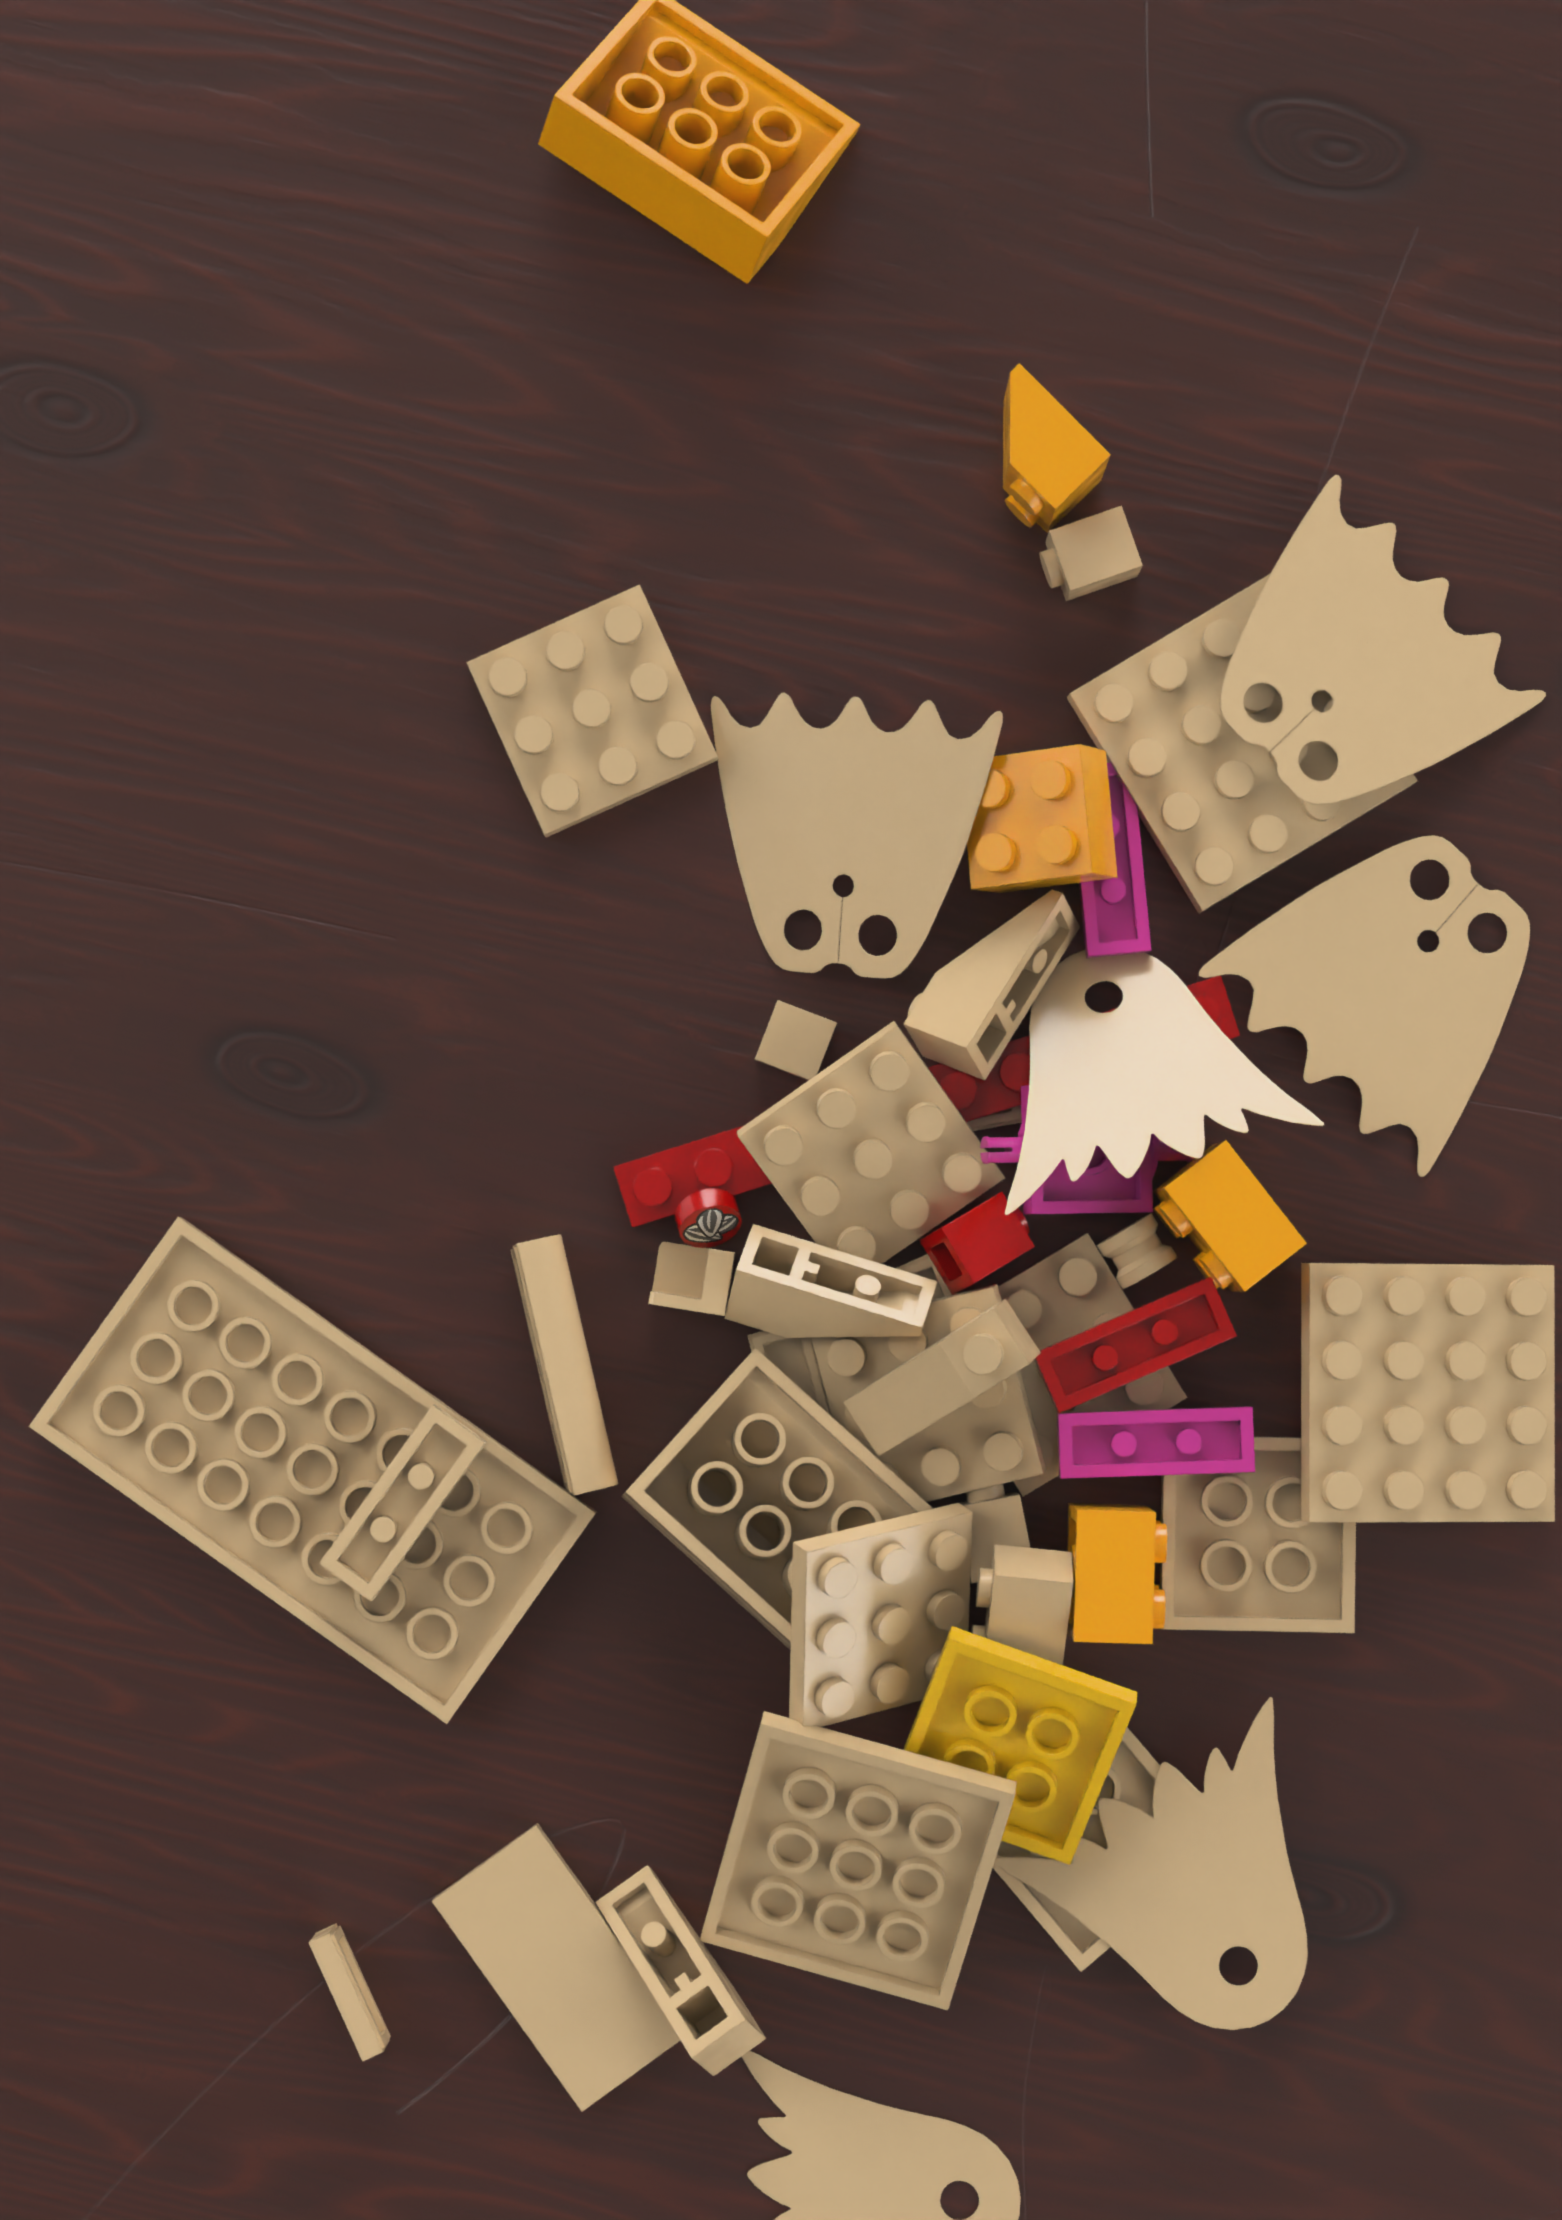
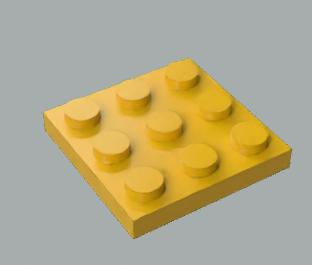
M951 1626L903 1750L1017 1781L1015 1798L1001 1841L1070 1865L1136 1707L1138 1692Z

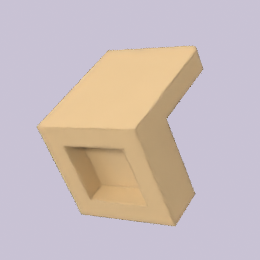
M662 1242L658 1250L652 1291H650L648 1304L725 1316L736 1253Z

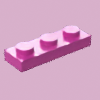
M1107 763L1118 878L1079 883L1086 958L1149 953L1152 950L1138 806L1123 782L1122 785L1116 777L1118 774L1111 763Z
M1251 1406L1057 1413L1060 1479L1255 1472L1253 1407Z

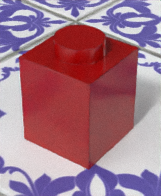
M1003 1192L996 1194L919 1240L952 1295L978 1282L1035 1247L1028 1235L1029 1226L1021 1210L1017 1208L1009 1215H1005L1008 1200Z

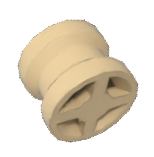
M1152 1213L1096 1245L1102 1256L1111 1258L1118 1269L1116 1279L1122 1289L1139 1282L1178 1258L1171 1246L1161 1243L1156 1234L1158 1223Z

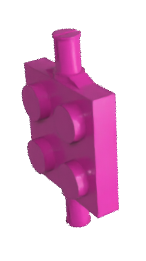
M1029 1085L1021 1086L1022 1124L1018 1137H982L980 1148L1005 1149V1152L980 1153L983 1164L1019 1162L1025 1131ZM1151 1134L1150 1145L1139 1169L1131 1178H1125L1114 1168L1102 1149L1096 1146L1087 1169L1077 1181H1071L1065 1161L1062 1159L1046 1181L1023 1203V1214L1153 1212L1152 1180L1158 1166V1161L1191 1162L1194 1158L1176 1150H1171V1147L1160 1141L1154 1134Z

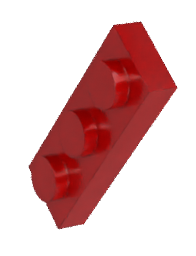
M1207 1277L1039 1350L1041 1353L1034 1360L1057 1413H1061L1232 1339L1237 1334L1212 1277Z

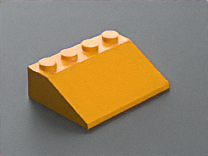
M639 0L554 95L538 145L748 284L781 244L856 135L860 124L675 0Z

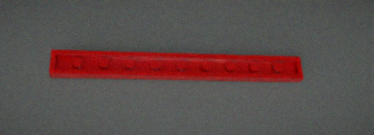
M1221 975L1187 985V988L1202 1008L1229 1039L1240 1036ZM1111 1009V1010H1108V1011H1105V1012H1102V1013L1111 1012V1011H1113V1010H1115V1009ZM1030 1035L1010 1041L986 1080L941 1063L928 1067L966 1122L1021 1105V1086L1029 1085ZM743 1126L613 1166L632 1228L675 1215V1210L679 1203L690 1194L699 1190L710 1188L722 1189L736 1196L771 1185V1181L738 1138L737 1130Z

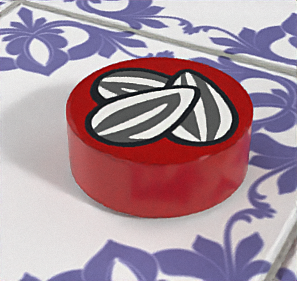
M710 1188L696 1191L683 1199L675 1210V1221L683 1242L692 1247L708 1248L720 1245L731 1239L739 1231L742 1224V1218L735 1197L722 1189Z

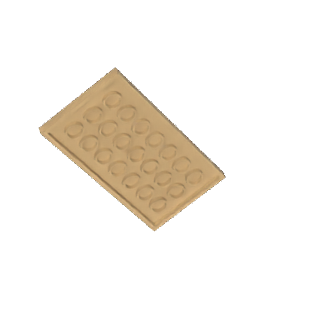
M177 1217L29 1425L34 1431L446 1724L453 1717L597 1512L182 1217ZM435 1404L487 1443L375 1599L370 1601L321 1566L319 1562L431 1406Z

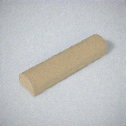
M558 1234L517 1243L510 1251L565 1489L568 1493L575 1496L617 1485L618 1479L562 1236Z

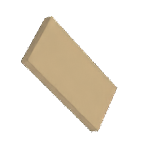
M538 1823L433 1898L432 1903L581 2112L680 2041L604 1915Z

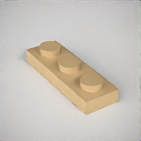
M435 1404L432 1405L319 1564L365 1598L373 1601L487 1442Z

